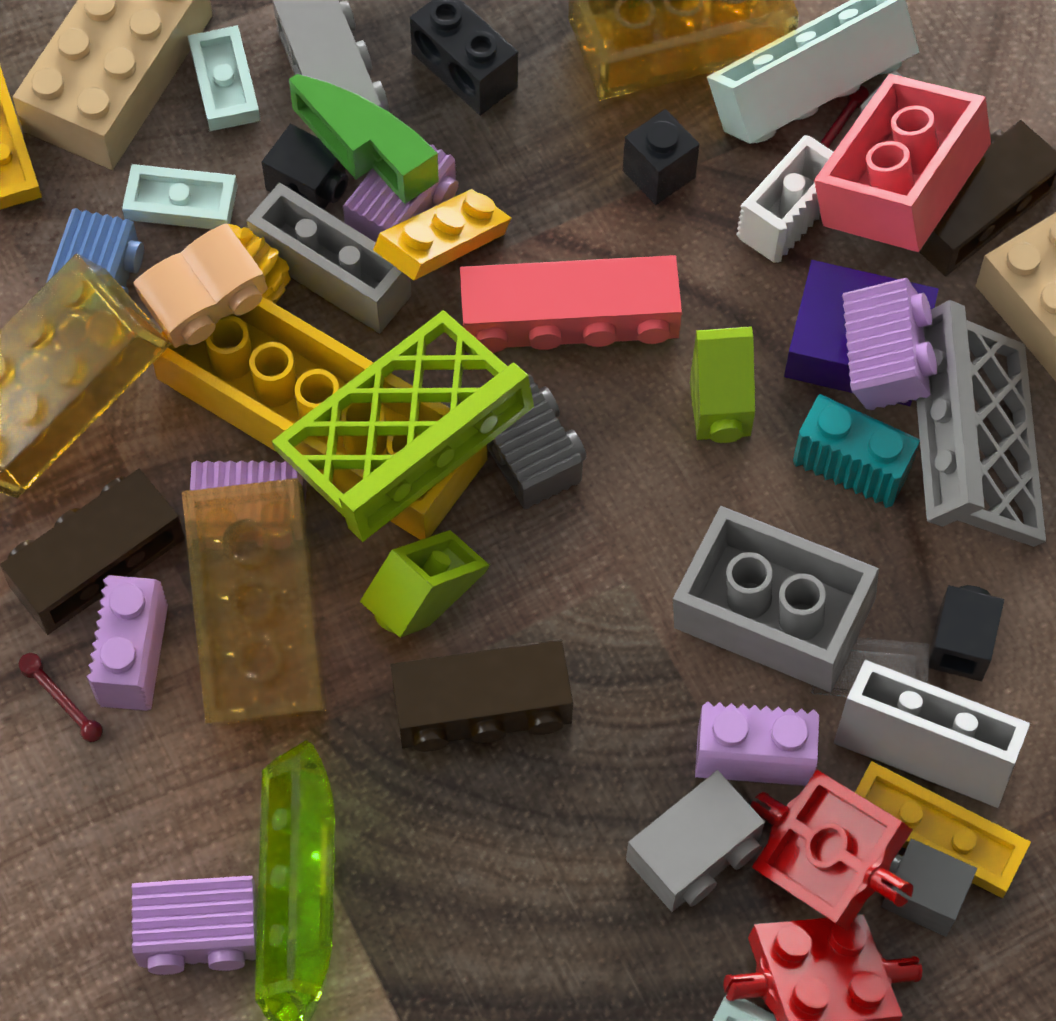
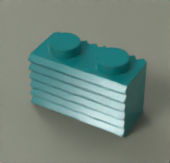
M819 394L799 430L793 462L795 467L803 465L805 471L813 469L815 476L823 474L825 480L833 478L835 485L843 483L845 490L853 488L855 494L863 492L865 499L873 497L875 503L883 501L885 508L893 506L911 471L920 439Z

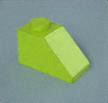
M752 327L696 330L690 390L697 440L711 439L717 443H730L742 437L751 436L755 416Z
M449 530L391 550L360 602L374 614L375 620L381 627L401 638L429 627L485 574L490 565Z

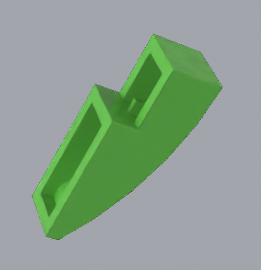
M296 74L289 79L292 109L355 179L374 169L404 204L439 182L438 153L413 129L390 112L358 94L322 80Z

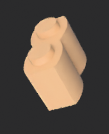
M223 224L203 234L189 244L181 253L170 256L152 266L133 282L139 298L174 348L186 343L188 345H196L204 341L214 332L215 324L221 318L233 313L237 316L248 313L261 302L262 294L268 289L263 272L228 224Z

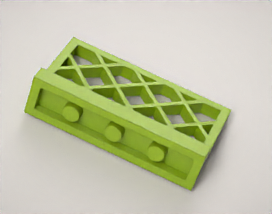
M442 310L273 439L272 443L275 451L345 517L348 529L364 542L534 408L529 376L514 362L509 366L503 363L446 311ZM444 332L457 343L455 355H426L427 345ZM487 369L494 376L482 387L461 388L463 370ZM394 370H415L413 388H383L384 378ZM424 370H454L452 388H422ZM421 402H451L450 412L438 421H419ZM351 403H372L370 421H340L341 411ZM381 403H411L409 421H379ZM308 436H328L326 455H302L294 447ZM338 436H368L366 455H336ZM378 436H407V445L396 454L375 455ZM317 469H324V474L320 473ZM334 469H364L363 479L344 494L332 484Z

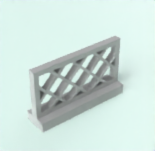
M948 300L931 309L932 324L924 327L925 342L931 343L935 353L937 374L929 376L930 396L927 398L919 397L916 400L927 522L943 527L958 520L1032 547L1046 542L1025 344L966 320L965 306ZM969 349L975 356V359L972 362L970 361ZM995 352L1007 357L1008 375L994 356ZM981 367L997 389L993 394L978 373ZM974 398L980 405L977 411H975ZM1002 399L1013 414L1014 426L999 405ZM986 416L1002 438L998 443L982 421ZM979 448L985 455L982 461H980ZM1007 449L1010 450L1018 463L1019 475L1004 454ZM991 466L1007 488L1003 493H1001L987 472ZM984 498L990 506L987 511L984 510ZM1012 499L1015 500L1023 512L1024 524L1021 523L1009 505Z

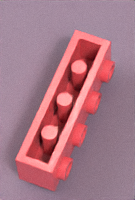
M676 255L460 267L463 327L492 353L510 347L531 346L538 350H549L565 344L585 343L592 347H604L619 341L639 340L646 344H658L668 339L679 338L682 308Z

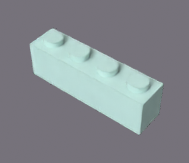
M850 0L707 76L724 132L749 144L759 143L773 137L778 128L789 122L814 115L818 111V107L836 97L853 94L860 88L861 83L874 76L897 70L902 65V61L919 53L906 0Z

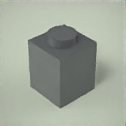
M911 838L904 855H896L889 871L904 881L913 885V894L909 897L897 888L892 887L891 889L907 899L908 902L904 906L898 907L892 901L884 898L881 908L947 937L978 868Z

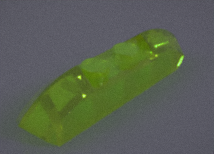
M308 740L276 757L262 770L255 1001L265 1017L270 1021H310L325 989L332 952L335 862L334 801L323 762L314 745Z

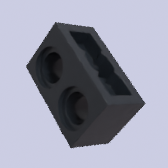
M432 0L410 16L412 54L478 115L481 116L518 87V51L462 0Z

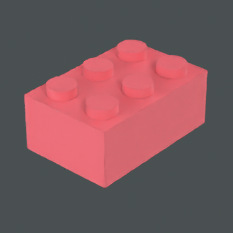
M889 74L814 179L823 226L919 253L991 145L986 97Z

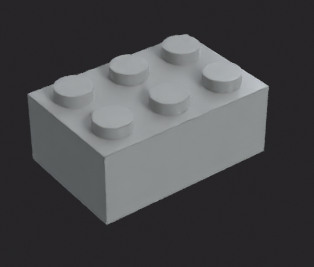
M720 506L673 597L674 628L831 693L876 600L879 568Z

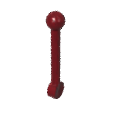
M860 86L856 92L848 95L847 105L820 142L821 144L829 148L855 109L860 108L869 97V91L865 87Z
M26 653L19 660V668L22 674L28 678H35L80 727L82 739L87 742L98 741L103 733L101 724L95 720H89L43 671V663L37 654Z

